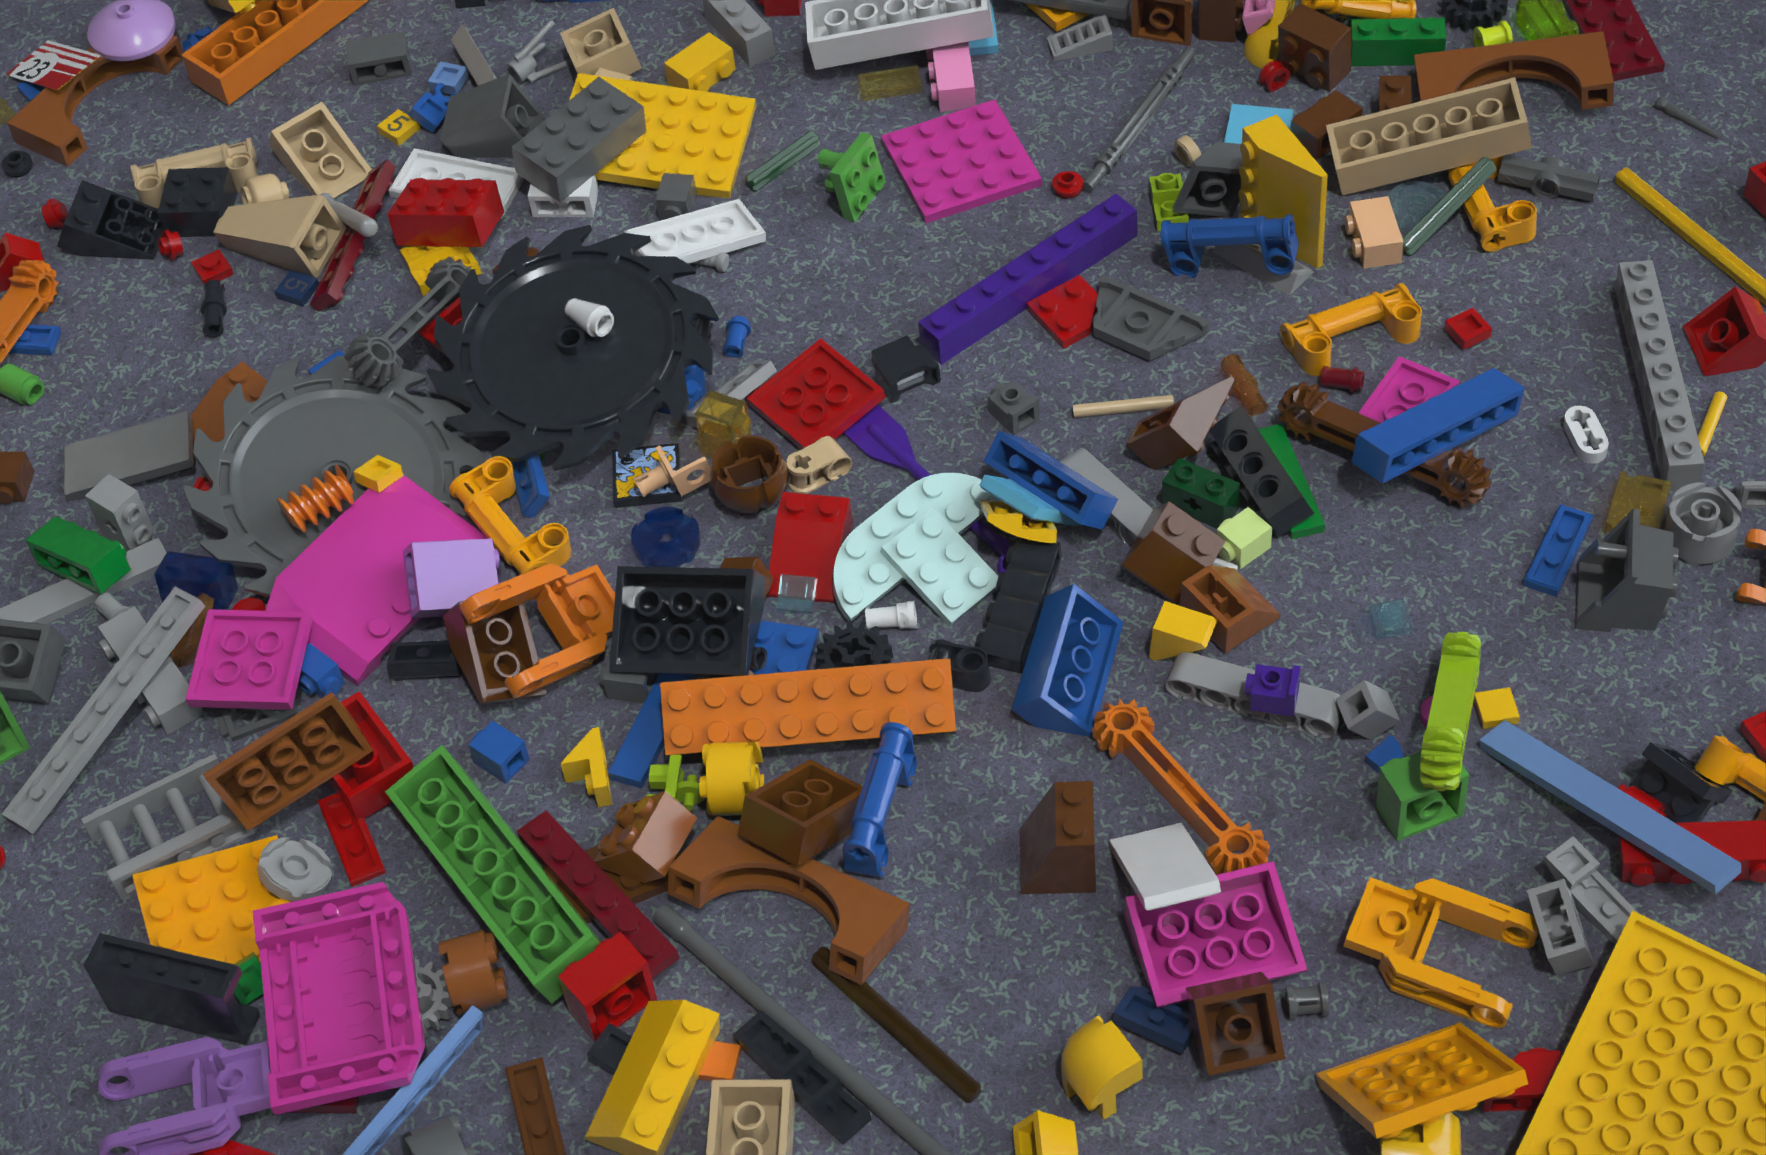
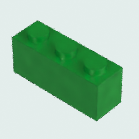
M1445 18L1351 19V67L1415 65L1414 55L1445 51Z
M57 516L53 517L25 539L38 566L100 594L131 570L126 559L127 552L118 541H111L100 536L95 531L86 530L79 527L73 521L68 522Z

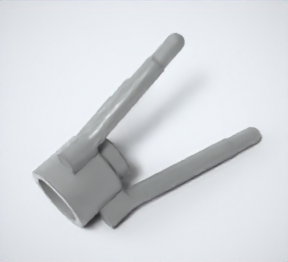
M552 20L520 52L513 56L514 59L506 64L508 73L519 84L525 80L532 84L541 77L573 65L572 60L569 59L535 72L538 65L533 57L545 45L544 43H539L535 48L533 47L554 25Z

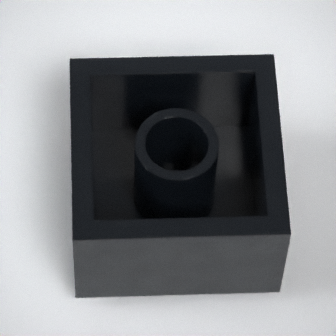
M229 167L168 169L157 212L163 229L170 232L177 231L180 237L215 236L213 231L218 220L224 215L228 207L234 206L237 195Z

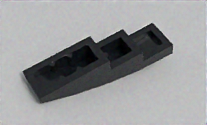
M763 1011L758 1012L733 1034L734 1040L772 1080H791L795 1101L841 1144L844 1145L872 1120L869 1110L843 1090L840 1080L814 1060L811 1050Z

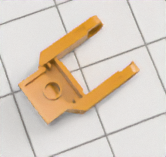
M1370 877L1343 947L1380 960L1378 968L1393 992L1493 1028L1505 1027L1513 1007L1512 1003L1509 1004L1502 997L1482 990L1481 985L1422 963L1438 919L1483 936L1528 949L1535 945L1539 934L1535 917L1524 911L1434 878L1416 883L1414 888L1404 890Z

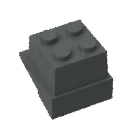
M1633 508L1604 539L1597 538L1578 559L1576 628L1611 632L1612 627L1655 630L1660 618H1666L1669 597L1674 598L1678 588V576L1673 575V569L1677 565L1679 549L1673 547V532L1640 525V509Z

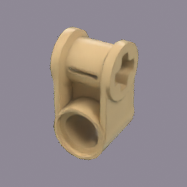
M822 437L815 443L789 455L786 464L788 471L791 473L788 478V486L794 493L808 494L832 480H837L839 478L838 475L844 476L852 467V459L832 437Z

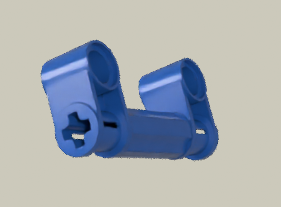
M1291 214L1285 215L1284 218L1266 219L1265 216L1209 220L1190 219L1189 222L1171 223L1170 220H1164L1161 224V243L1166 251L1170 269L1176 276L1185 274L1193 278L1198 274L1204 246L1258 244L1262 251L1265 266L1271 273L1286 275L1294 269L1299 240L1295 231L1294 218Z
M888 722L881 727V742L879 748L873 752L856 810L851 820L852 832L850 839L844 842L842 848L844 870L846 872L882 878L884 875V871L881 870L883 866H887L889 847L886 845L884 830L886 818L897 784L911 787L913 781L910 780V777L915 776L917 767L913 733L908 727L896 722Z

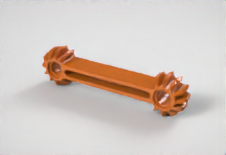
M20 261L19 266L13 267V277L8 278L11 282L10 288L0 300V364L35 315L39 312H46L49 305H54L53 298L58 295L56 286L59 282L55 280L56 270L51 269L50 264L44 261Z
M1120 697L1115 706L1105 702L1103 711L1096 712L1094 727H1092V735L1094 740L1097 741V747L1100 752L1109 750L1111 759H1114L1118 753H1124L1209 846L1205 851V859L1211 865L1215 875L1268 863L1267 856L1269 855L1270 847L1268 841L1264 840L1262 829L1252 831L1249 821L1243 827H1239L1223 812L1152 735L1154 732V721L1149 717L1147 707L1138 708L1135 699L1129 704H1124ZM1234 851H1240V852H1243V853H1242V854H1234V853H1232V852H1234Z

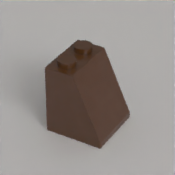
M1093 781L1054 782L1021 826V894L1096 893Z

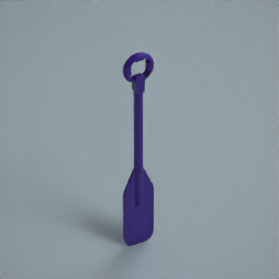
M878 404L842 433L872 460L908 471L916 480L931 475L916 461L905 429ZM980 519L970 529L1000 557L997 564L998 574L1000 572L1005 573L1007 568H1004L1007 563L1006 556L1010 543L1002 536L999 537Z

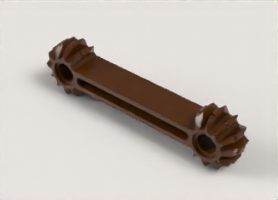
M1304 381L1297 386L1294 385L1284 392V396L1277 406L1281 411L1278 420L1286 422L1285 431H1294L1296 439L1304 436L1309 442L1319 436L1354 452V442L1358 434L1380 424L1376 420L1327 399L1329 391L1320 392L1318 383L1309 386ZM1460 446L1453 449L1452 452L1446 451L1404 472V474L1439 488L1438 497L1446 496L1449 498L1450 506L1458 502L1462 508L1469 506L1471 503L1479 502L1485 496L1484 493L1488 491L1492 483L1488 478L1492 469L1482 465L1485 457L1477 459L1474 457L1473 449L1465 453Z

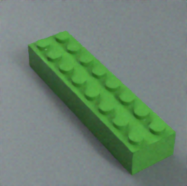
M441 745L385 792L533 986L550 1003H553L563 995L558 975L563 973L570 963L580 961L594 951L601 941L464 768Z

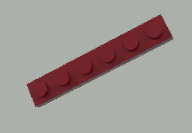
M386 159L369 171L353 209L372 219L383 207L384 202L382 198L393 184L391 177L396 168L394 164ZM346 224V230L332 253L310 303V306L320 312L328 306H335L344 296V291L342 290L344 284L354 273L355 269L352 266L364 250L362 243L365 236Z
M547 810L517 830L518 838L610 938L619 932L627 938L648 962L652 979L680 959L678 950Z

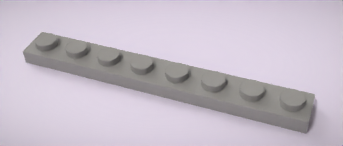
M177 587L173 588L4 810L2 815L32 835L35 833L205 608L200 599Z

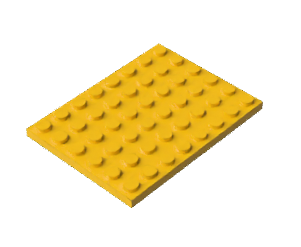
M1632 910L1515 1155H1766V975Z

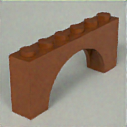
M1603 31L1414 55L1419 101L1515 77L1534 78L1555 83L1575 96L1581 110L1614 106V80Z
M173 35L169 42L160 50L136 60L114 61L100 56L60 89L44 88L7 122L15 143L69 167L88 149L80 128L72 123L73 115L80 102L99 85L121 75L134 72H156L167 75L183 60L181 56L183 50L178 37ZM91 47L86 50L95 53Z
M719 816L669 866L668 894L698 909L717 896L749 889L780 892L806 902L827 919L835 932V937L831 941L829 970L860 985L865 982L908 929L910 903L811 858L799 866L787 863L780 856L765 848L757 847L750 840L738 835L739 825Z

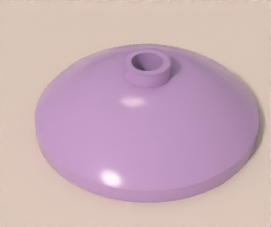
M116 0L103 7L94 16L88 26L87 38L93 51L103 58L114 61L136 60L155 53L169 42L176 29V19L171 8L160 0Z

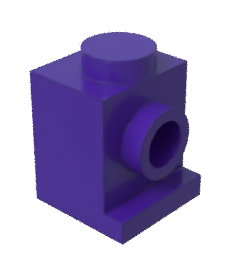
M1256 664L1255 674L1247 673L1244 695L1251 696L1250 710L1294 717L1300 687L1301 666L1293 665V669Z

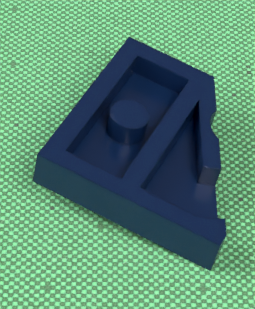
M1131 986L1113 1012V1023L1181 1054L1184 1053L1194 1037L1188 1001L1156 1008L1149 987Z

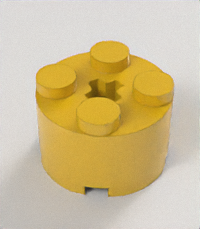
M721 742L704 744L702 759L704 766H706V776H700L699 793L701 798H707L708 815L741 816L745 796L764 785V774H760L759 766L756 764L763 763L759 743Z

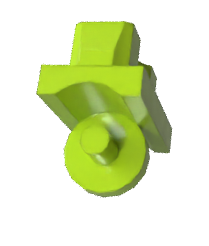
M670 755L669 764L650 765V789H665L680 804L683 802V806L689 811L693 810L694 804H699L705 800V798L700 797L698 777L696 775H688L687 780L684 781L685 771L681 769V755Z

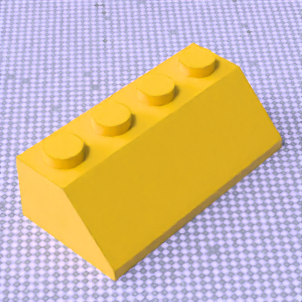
M686 1000L649 1001L585 1135V1140L623 1155H664L697 1083L699 1073L720 1032V1013Z

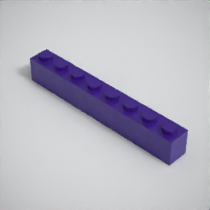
M1114 194L918 322L920 344H924L934 359L942 365L1026 310L1027 302L1076 277L1137 237V210L1119 195Z

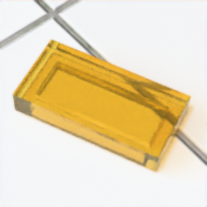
M918 65L858 74L863 101L923 92Z

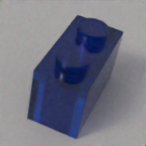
M167 551L154 573L162 603L173 588L177 587L200 599L205 605L203 610H228L238 590L233 565L229 562H218L213 557Z

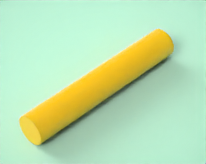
M1720 391L1714 393L1698 433L1703 457L1707 452L1727 400V395Z

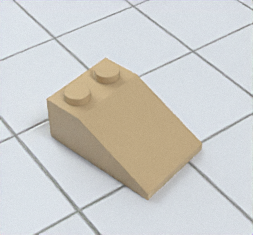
M323 102L318 103L271 131L269 146L285 168L312 195L329 193L336 199L363 183L369 171L372 170Z

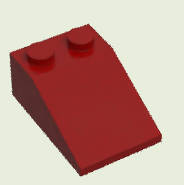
M782 492L776 516L769 568L774 581L766 595L767 597L835 603L833 592L834 564L837 553L844 540L851 533L853 525L850 498Z

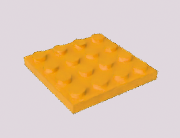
M278 835L132 874L150 945L230 964L237 963L252 952H255L260 960V950L255 939L253 910L293 902L279 898L268 891L260 881L257 872L262 850L271 841L278 839Z
M1461 1022L1316 1073L1320 1089L1376 1139L1398 1136L1402 1133V1129L1416 1124L1427 1125L1434 1123L1440 1119L1441 1115L1455 1110L1467 1111L1473 1109L1478 1105V1102L1491 1097L1501 1098L1509 1096L1515 1092L1516 1088L1528 1084L1523 1067Z

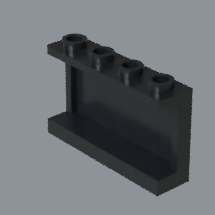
M102 933L99 934L83 965L109 1012L242 1044L247 1043L260 1015L257 1007L238 1003L233 994L243 974L239 965Z

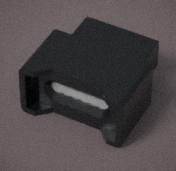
M908 335L871 351L876 382L884 389L885 395L891 403L898 401L902 393L922 384L935 385L941 382L939 364L924 344L915 346Z

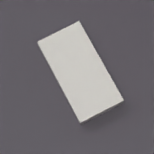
M413 149L390 187L389 194L390 197L398 198L410 179L415 178L442 180L445 178H452L454 180H471L475 178L495 180L504 208V213L500 218L502 219L525 178L516 173L515 168Z
M740 199L624 231V233L646 235L651 238L650 243L634 252L636 256H673L686 263H692L716 256L719 253H727L766 241V232Z
M1182 823L1110 840L1111 851L1147 911L1221 892L1219 879Z

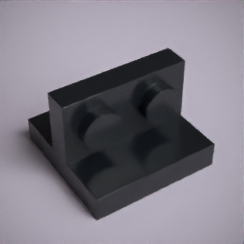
M1650 742L1642 753L1648 761L1629 786L1634 785L1665 804L1664 813L1678 823L1701 822L1716 801L1724 803L1733 791L1726 785H1720L1700 774L1694 768L1696 764L1673 747Z

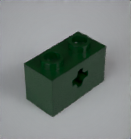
M1178 458L1162 480V505L1169 501L1195 520L1217 529L1224 520L1233 518L1238 511L1240 483Z

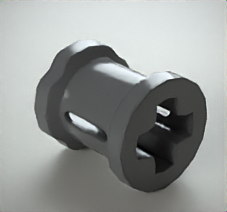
M1325 981L1318 982L1317 986L1294 988L1292 984L1285 985L1289 1020L1296 1019L1297 1015L1321 1013L1322 1016H1329V1002Z

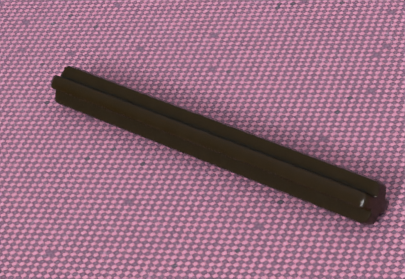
M821 947L812 955L813 966L964 1102L972 1103L981 1094V1085L869 984L864 982L860 985L829 970L830 950L827 947Z

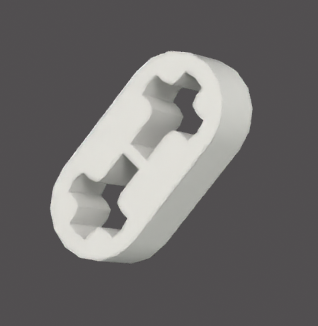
M1585 406L1569 408L1565 414L1563 427L1576 455L1580 460L1590 464L1603 461L1607 455L1609 442L1596 414L1592 409ZM1579 419L1581 423H1585V429L1582 428L1578 421L1574 420ZM1587 440L1590 441L1591 445H1592L1594 448H1598V449H1597V450H1593V448H1592L1591 446H1586V445H1587Z

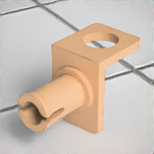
M659 445L655 448L661 458V461H659L660 465L633 478L643 497L668 483H671V485L675 484L680 495L683 496L710 482L711 468L706 458L701 457L674 472ZM699 469L703 470V474L698 479L687 480L691 472Z

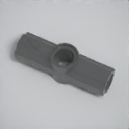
M1504 155L1498 181L1531 188L1536 196L1542 197L1544 195L1547 196V199H1554L1560 194L1593 202L1597 193L1600 175L1567 168L1565 163L1556 157H1545L1540 162Z

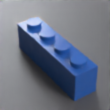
M998 431L984 459L985 463L1081 525L1103 529L1118 501V498L1019 436Z

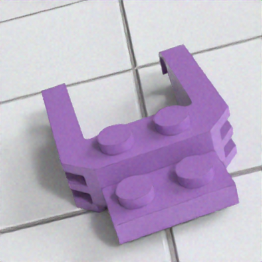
M207 1036L111 1060L103 1064L98 1072V1089L103 1097L119 1101L192 1083L194 1110L129 1126L128 1130L109 1134L99 1143V1155H189L223 1146L241 1127V1115L271 1108L268 1073H271L268 1041L227 1050L223 1048L221 1042ZM114 1076L128 1078L122 1084H113L108 1081ZM114 1147H126L129 1149L124 1154L109 1152Z

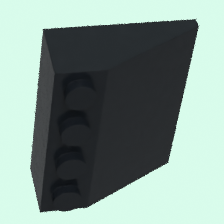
M618 566L609 672L720 676L748 675L763 614L765 576L755 569Z

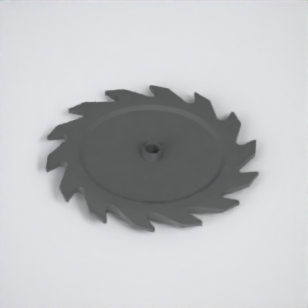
M345 355L337 356L306 379L296 377L300 357L297 356L274 368L259 399L255 402L245 400L241 383H237L223 401L224 439L219 442H213L200 428L196 429L193 455L213 487L208 491H202L188 485L182 486L191 511L228 534L221 540H201L199 545L219 563L265 570L266 574L263 577L245 584L244 587L245 591L270 598L276 577L351 506L344 499L341 500L343 511L338 512L334 507L330 506L331 518L327 519L321 513H318L319 525L315 526L309 520H306L307 531L303 533L289 523L276 499L281 498L288 504L287 493L289 491H293L300 497L299 486L301 484H305L312 490L311 479L316 477L324 483L323 472L328 470L336 476L335 465L337 464L353 490L355 502L368 488L356 483L353 471L376 455L400 464L403 476L408 477L479 530L478 526L464 511L463 503L459 498H454L449 492L450 484L461 475L462 471L472 470L485 462L479 449L444 428L447 424V417L466 413L451 401L408 394L406 392L407 389L426 381V375L401 368L393 382H390L388 385L385 384L379 389L373 384L366 387L362 379H355L354 372L346 369L348 362L344 358Z

